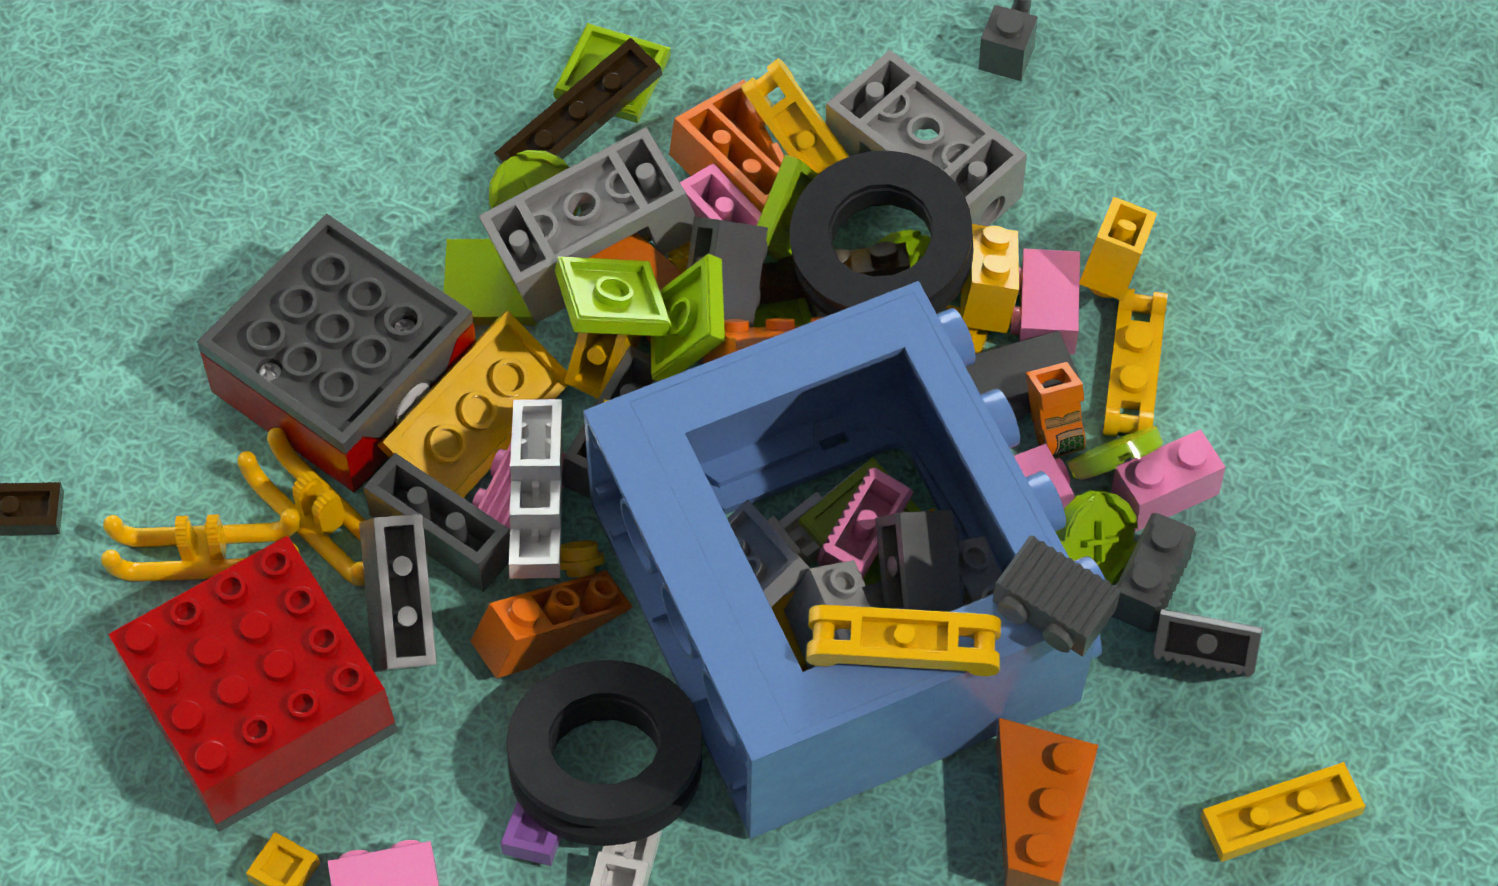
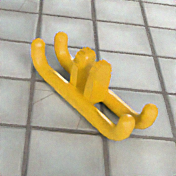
M271 429L267 435L268 444L277 460L296 479L292 486L295 504L266 476L259 466L256 456L250 451L240 453L237 459L238 467L243 477L258 496L279 516H281L282 511L286 508L296 509L300 515V526L296 532L345 580L357 587L365 586L363 561L356 563L329 535L341 525H344L361 542L359 523L366 521V519L296 453L283 429Z
M286 508L281 513V520L277 522L222 525L219 514L207 515L205 525L192 526L188 516H176L175 527L154 528L130 527L123 524L117 515H110L105 518L103 527L112 540L130 547L177 546L182 561L130 562L122 559L117 551L110 549L102 554L101 563L109 574L126 581L150 582L209 579L245 559H226V544L274 542L287 535L291 537L299 529L300 515L296 509Z

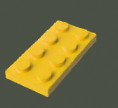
M506 311L377 446L389 458L394 453L398 454L464 498L491 469L498 450L503 449L507 451L512 438L513 400L556 399L568 386V384L564 383L567 370L509 311Z

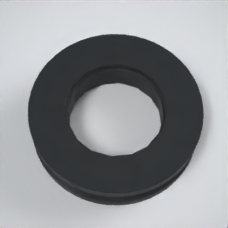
M871 151L849 156L832 164L819 173L804 189L793 210L790 223V245L798 281L809 300L827 316L917 281L920 282L936 314H938L961 291L973 262L972 219L968 203L961 189L941 168L921 157L908 153ZM893 205L912 211L925 222L931 234V241L925 255L911 268L893 276L871 277L852 271L839 260L834 251L833 241L839 227L853 214L871 206Z
M596 660L562 668L534 685L523 696L512 714L507 732L508 768L512 790L525 813L534 822L563 839L586 845L611 846L627 844L649 837L675 821L689 806L698 789L702 773V729L696 709L687 695L674 682L659 672L642 665L616 660ZM617 720L636 726L652 738L658 750L653 762L641 773L616 784H592L573 778L557 765L553 752L559 740L572 729L592 721Z

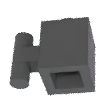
M1013 0L1011 9L994 5L981 37L979 70L1018 81L1022 80L1035 47L1038 16L1030 14L1031 0Z

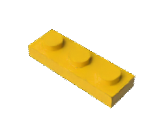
M1342 762L1204 808L1200 818L1220 862L1363 815L1365 804L1345 763Z

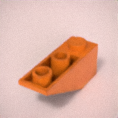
M605 570L489 603L470 642L497 679L535 666L630 610L633 606Z

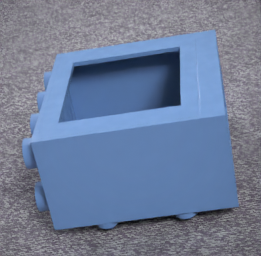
M919 281L583 410L591 505L677 686L687 695L696 709L701 724L702 739L750 839L996 737L999 718L1027 724L1081 701L1091 659L1102 654L1099 635L1083 657L1072 650L1064 653L1054 649L1044 640L1042 631L1027 622L1018 625L1007 620L998 611V604L992 601V594L951 612L989 614L1001 619V637L995 641V651L1000 654V671L996 675L976 676L968 671L840 663L828 667L816 666L803 672L725 514L738 509L747 499L753 504L886 450L900 449L910 456L938 511L953 510L954 524L959 531V541L985 536L1001 573L1005 571L1030 535L1035 536L1039 541H1044L1047 546L1054 547L1057 552H1062L1065 557L1069 558L1055 531L1065 527L1066 518L1061 499L1054 484L1043 471L1027 477L1024 476L1010 448L1019 445L1020 432L1008 400L999 389H993L983 394L979 393L966 369L967 366L975 363L976 355L970 332L963 318L954 308L936 314ZM845 437L847 442L840 444V442ZM1085 556L1074 561L1075 563H1080L1085 569H1090L1093 574H1099L1105 580L1100 568L1091 557ZM959 636L958 647L974 648V640L970 637Z

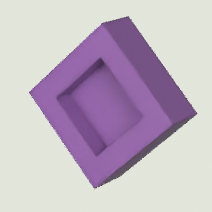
M517 801L501 841L502 854L551 866L562 838L550 833L534 822Z

